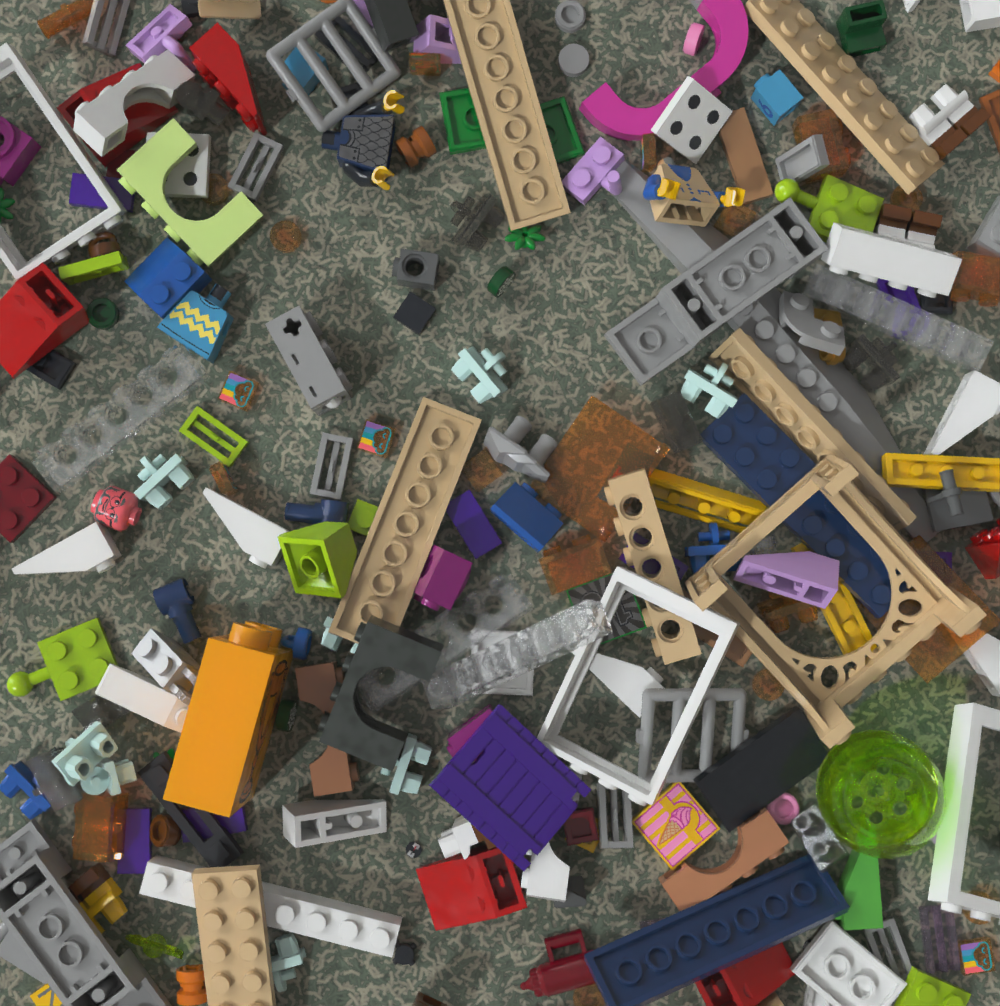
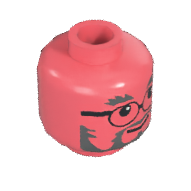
M109 486L105 490L101 489L97 492L91 505V512L94 513L96 522L121 532L126 530L130 524L133 526L137 524L142 508L138 507V497L134 493L116 486Z

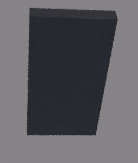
M794 706L702 772L693 781L724 828L730 833L832 758L802 710Z

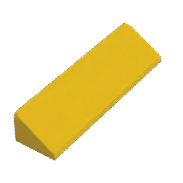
M652 467L648 471L647 477L653 496L669 502L666 503L655 499L656 506L666 511L708 524L710 522H717L718 527L741 533L746 527L734 523L738 522L749 526L768 509L761 501ZM673 504H680V505H683V506H686V507H690V508H693V509L698 510L699 512H695V511H692V510H689V509H686V508H682V507H679V506H676V505H673ZM706 513H709V514H712V515H715V516H719V517L728 519L730 522L725 521V520H721V519H718V518H715V517H712V516H708V515H705V514H706Z

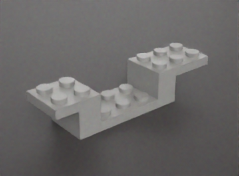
M788 198L662 287L656 298L604 334V337L640 386L715 334L723 324L786 279H792L822 257V254L828 247L808 222L812 211L811 208L795 201L793 202L791 198Z
M35 819L0 844V919L64 1006H172L132 950L128 948L117 956L61 880L72 871L71 867Z

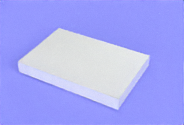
M833 920L825 923L790 967L793 973L832 1006H891L907 986V983Z

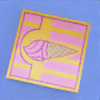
M681 782L670 784L659 794L657 801L653 805H646L632 818V824L672 871L720 830V827Z

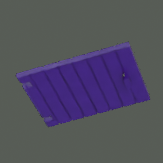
M501 704L496 706L429 784L434 791L522 871H525L531 864L523 857L530 849L538 856L578 807V804L571 799L575 793L578 792L585 798L591 791L578 776Z

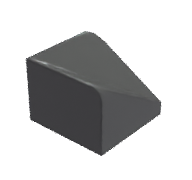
M582 876L568 878L566 901H553L554 907L566 908L587 905Z

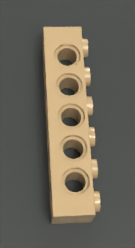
M645 468L609 478V486L605 487L604 491L609 506H616L619 517L613 518L617 534L618 536L625 535L628 547L623 548V553L627 566L634 565L636 574L684 596ZM630 497L638 498L642 503L641 510L636 514L627 513L623 507L626 499ZM639 528H646L651 532L652 536L648 543L638 544L633 539V533ZM648 559H656L661 564V568L655 574H647L642 568L643 563ZM645 600L647 608L641 610L646 627L653 626L656 638L651 639L656 658L662 656L664 665L702 654L692 622ZM667 620H674L679 624V629L674 634H666L661 629L662 624Z

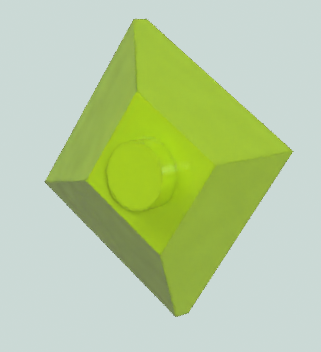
M325 521L277 536L295 593L343 598L346 595L357 555L349 523Z

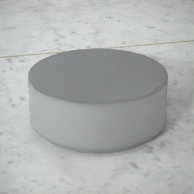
M566 0L556 8L555 23L563 32H577L585 23V9L579 2Z
M569 44L560 51L558 65L562 73L569 77H578L585 73L589 65V54L583 46Z

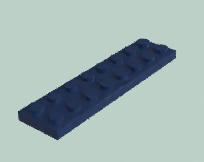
M745 393L738 398L733 408L729 406L719 419H715L698 436L767 508L816 466ZM818 490L782 523L811 552L839 560V581L879 619L889 610L891 601V584L887 569L873 548L824 494ZM903 581L899 590L900 592L909 591L912 586L908 589L906 582Z
M812 852L584 954V960L606 1006H645L847 913L850 906L817 854Z

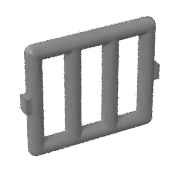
M353 0L336 1L266 52L267 60L288 88L286 91L292 102L297 101L319 132L327 131L342 120L344 116L353 112L401 75V70L389 52H383L374 27L370 26ZM344 12L348 14L386 70L373 81L331 22ZM320 29L362 88L348 99L306 40ZM295 47L337 105L335 109L324 117L281 58Z
M651 688L643 691L641 726L636 728L635 741L639 744L638 776L650 782L656 771L651 770L655 702L673 701L672 737L685 709L686 701H689L694 688ZM743 688L709 689L703 701L699 769H682V746L665 783L694 782V778L712 766L716 701H733L730 752L748 740L749 730L745 727L747 692Z

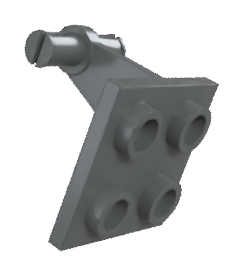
M953 469L939 472L944 490L922 489L933 532L994 520L987 492L963 491L961 487L957 488Z

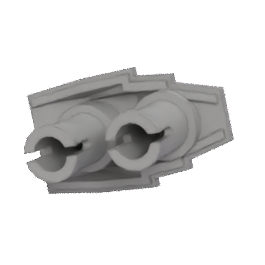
M516 416L504 434L493 427H489L483 443L496 462L507 465L512 470L526 474L534 480L543 483L547 482L550 473L544 468L543 464L558 446L552 437L547 434H541L536 444L527 452L526 449L519 445L526 434L532 429L531 423L524 417Z

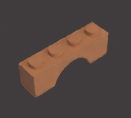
M337 661L295 668L300 701L315 705L323 713L325 711L331 713L335 703L330 700L332 691L337 681L343 683L345 679L342 667L337 668ZM327 746L325 752L309 764L314 797L352 791L355 788V782L360 781L358 764L351 761V754L331 746Z
M766 808L761 809L737 827L738 842L733 855L722 865L705 869L693 866L684 860L673 871L670 869L658 878L679 911L731 889V883L741 876L743 878L751 876L758 870V864L767 858L772 860L785 851L784 846L790 842Z

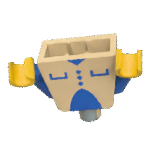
M666 157L658 162L657 170L647 179L643 197L650 201L654 219L657 222L705 227L718 207L742 206L746 190L738 187H727L726 192L714 191L709 187L699 170L693 167L676 165L673 158Z

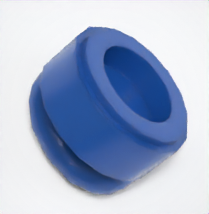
M299 627L296 635L282 637L281 645L293 649V658L307 659L312 642L311 629Z

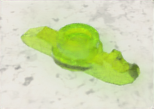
M154 933L147 938L139 934H127L125 936V939L132 944L143 947L144 953L150 958H158L163 954L179 959L183 958L184 952L177 947L168 945L166 939L160 934Z

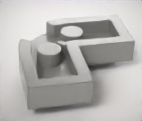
M783 291L779 298V322L781 327L788 325L795 333L800 335L801 338L798 343L840 356L845 348L844 327L832 321L815 319L813 299L801 293Z

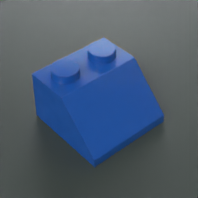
M167 237L124 282L164 319L191 290L199 294L212 279Z
M515 482L490 508V511L538 553L564 524L559 520L562 514L551 504L547 503L544 507L535 499L538 493L524 482L520 486Z

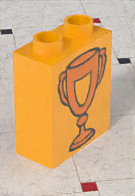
M245 621V624L233 622L230 634L208 638L163 800L230 818L254 797L293 658V649L279 646L283 630L253 621Z

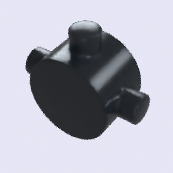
M397 941L395 958L392 959L395 965L398 963L401 965H414V949L417 948V945L414 942L409 944Z

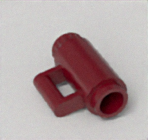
M581 928L544 938L549 962L539 964L538 967L530 969V977L520 984V988L522 990L534 991L536 997H550L596 984L584 960V954L593 951V949L587 951ZM580 942L581 953L554 959L552 950Z

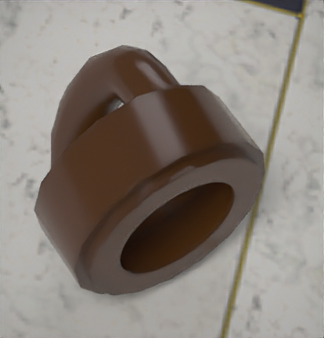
M108 231L96 233L97 238L91 240L88 244L90 258L116 251L121 252L116 236ZM103 239L109 240L108 242L98 243L100 240Z
M170 814L157 815L151 822L149 829L150 839L156 847L175 846L181 839V829Z

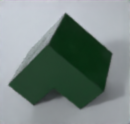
M883 0L844 8L836 24L842 49L847 55L856 57L882 51L887 45L882 25L888 17Z

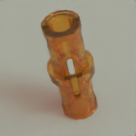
M76 0L68 5L63 3L60 5L61 9L41 20H37V23L45 37L49 39L70 26L73 28L79 26L78 22L89 17L94 0ZM79 9H82L81 11H79V12L75 13L74 15H72V16H70V17H68V18L62 20L61 22H57L58 20L64 18L65 16H68V15H70L71 13H73V12H75V11H77V10H79Z

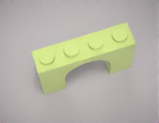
M172 118L117 169L122 176L118 181L131 195L136 191L145 200L141 206L154 219L160 216L168 224L164 230L176 243L182 239L190 247L186 253L198 266L205 263L210 267L263 218V214L242 192H239L217 214L205 220L194 221L182 218L169 207L165 196L166 180L170 172L197 148L196 142Z

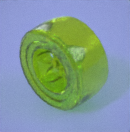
M865 730L851 734L844 743L835 745L827 753L820 765L816 779V799L820 814L829 830L839 841L859 854L877 859H896L909 856L927 845L935 837L942 825L946 810V789L941 772L932 757L923 748L901 734L886 730ZM889 767V772L883 775L878 773L877 769ZM864 774H866V775L862 778L860 784H857L858 779H859L861 776H863ZM900 779L909 780V788L906 790L898 789V781ZM877 785H882L881 787L885 791L884 794L880 797L878 794H875V797H871L872 789ZM856 796L863 799V804L859 808H853L852 805L853 799ZM903 803L906 805L907 810L903 815L894 813L896 804ZM874 812L883 814L881 823L874 824L871 822L870 817Z

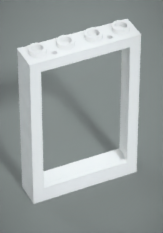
M6 42L0 46V82L14 72L17 73L108 206L106 210L29 261L24 259L0 224V258L14 278L19 280L42 262L48 265L53 261L56 265L71 256L69 250L79 244L82 248L88 245L91 240H95L97 238L95 233L105 227L107 230H110L123 221L121 216L127 211L17 49Z
M617 566L537 739L558 759L561 757L570 762L569 767L583 775H587L589 772L599 777L598 782L611 790H616L617 787L629 793L628 798L639 805L646 806V803L653 805L659 797L740 623L710 608L702 612L693 600L624 567ZM625 590L719 635L650 782L558 735Z
M974 702L958 704L954 706L928 900L941 903L940 910L962 914V909L970 911V917L991 922V917L999 918L1000 925L999 901L961 892L982 727L1000 732V710Z

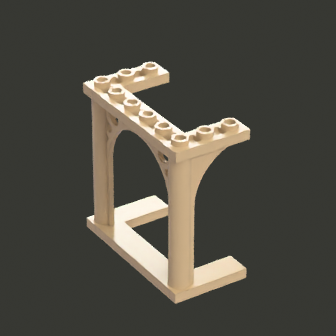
M832 454L826 456L684 582L693 602L702 612L710 606L712 610L740 623L735 635L804 708V714L819 738L829 749L835 744L840 745L851 736V731L855 728L842 707L856 702L861 697L862 690L870 683L874 684L883 679L891 665L905 660L911 654L912 647L918 642L926 641L932 637L939 624H944L961 638L964 634L968 635L977 630L982 623L981 620L987 616L976 603L951 586H946L852 482L859 475L850 463ZM818 490L824 494L878 554L887 569L891 584L890 607L885 621L878 632L860 648L835 657L809 656L788 647L722 578V575ZM905 581L907 588L909 589L912 586L915 591L900 592L899 587ZM906 599H914L921 604V609L914 615L902 614L898 607ZM897 620L905 622L903 625H899L896 631L892 630V625ZM873 644L879 645L873 651H871V646ZM851 661L854 662L855 666L850 667L845 674L844 665ZM808 664L816 666L813 670V679L808 677L811 672L804 669ZM831 665L836 668L838 677L831 687H826L822 684L821 675L824 668Z

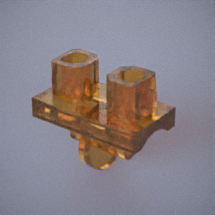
M770 591L769 596L771 599L756 604L759 613L766 619L774 633L788 630L790 625L787 615L795 612L801 623H808L818 619L817 606Z

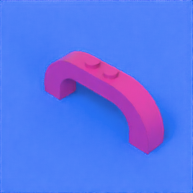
M702 0L697 8V11L713 32L715 50L712 59L693 74L691 78L696 80L716 98L722 93L719 88L737 69L747 47L748 19L741 0ZM605 82L581 103L579 110L595 128L606 135L627 141H639L643 136V140L657 136L651 129L681 85L659 104L649 108H635L624 103Z

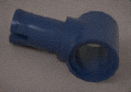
M321 499V503L316 502L314 505L287 502L284 517L287 521L312 525L325 521L347 523L349 503Z
M182 577L154 589L153 596L160 612L164 616L168 615L169 619H173L183 643L186 644L201 637V633L190 611L193 609L192 604L195 603L194 596L190 597L186 588L189 584Z

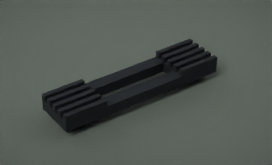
M166 751L162 752L138 771V775L210 867H226L244 851L225 826L223 827L213 813L194 808L214 834L205 841L176 803L163 800L173 760Z

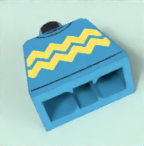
M218 284L214 285L206 298L191 290L159 323L157 328L213 364L234 320L228 312L222 309L231 293Z

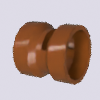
M423 126L414 129L409 138L401 137L394 141L401 155L404 154L407 160L405 163L410 169L419 164V158H429L437 153L430 136Z

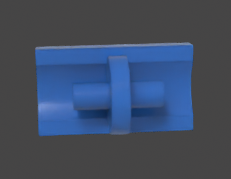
M717 522L709 523L708 532L697 533L698 542L709 541V545L684 547L685 557H689L692 574L710 560V555H716L727 545H719V540H730V531H719ZM742 558L739 561H737L726 572L736 571L741 563Z
M19 761L15 765L10 764L4 771L7 775L0 784V790L9 798L15 797L23 790L30 798L20 809L30 820L54 808L61 801L51 791L58 784L50 776L56 770L52 763L43 769L36 761L29 768L22 761Z

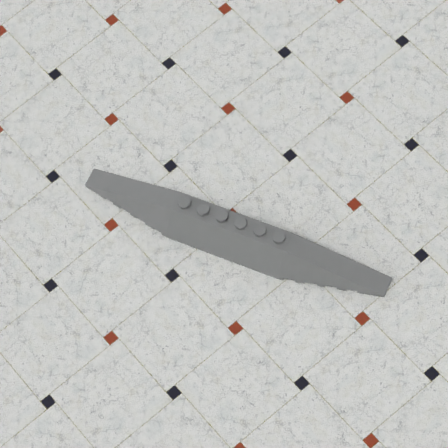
M626 159L616 169L620 174L622 192L619 195L613 196L681 274L730 240L709 223L705 227L655 221L650 201L643 197V191L649 177ZM775 287L727 322L734 331L740 327L745 334L751 336L758 348L776 363L777 368L787 379L797 385L802 395L820 410L821 415L832 427L839 430L847 443L864 457L866 463L877 475L882 477L881 456L885 453H901L900 449L867 392L842 363L827 365L825 361L820 359L819 350L798 343L801 336L795 333L788 325L781 327L779 322V298L781 293ZM890 487L900 499L909 505L910 510L917 516L909 526L903 529L920 548L923 547L940 531H932L922 489Z

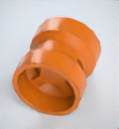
M203 964L178 967L176 969V980L180 983L181 988L176 993L177 1004L193 1006L206 1003L207 994Z

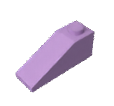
M429 14L416 25L419 35L414 40L413 53L431 54L423 58V60L427 61L434 60L433 62L437 63V56L434 55L437 54L441 64H461L448 18Z
M810 551L745 555L733 576V580L826 609L838 591L840 561Z

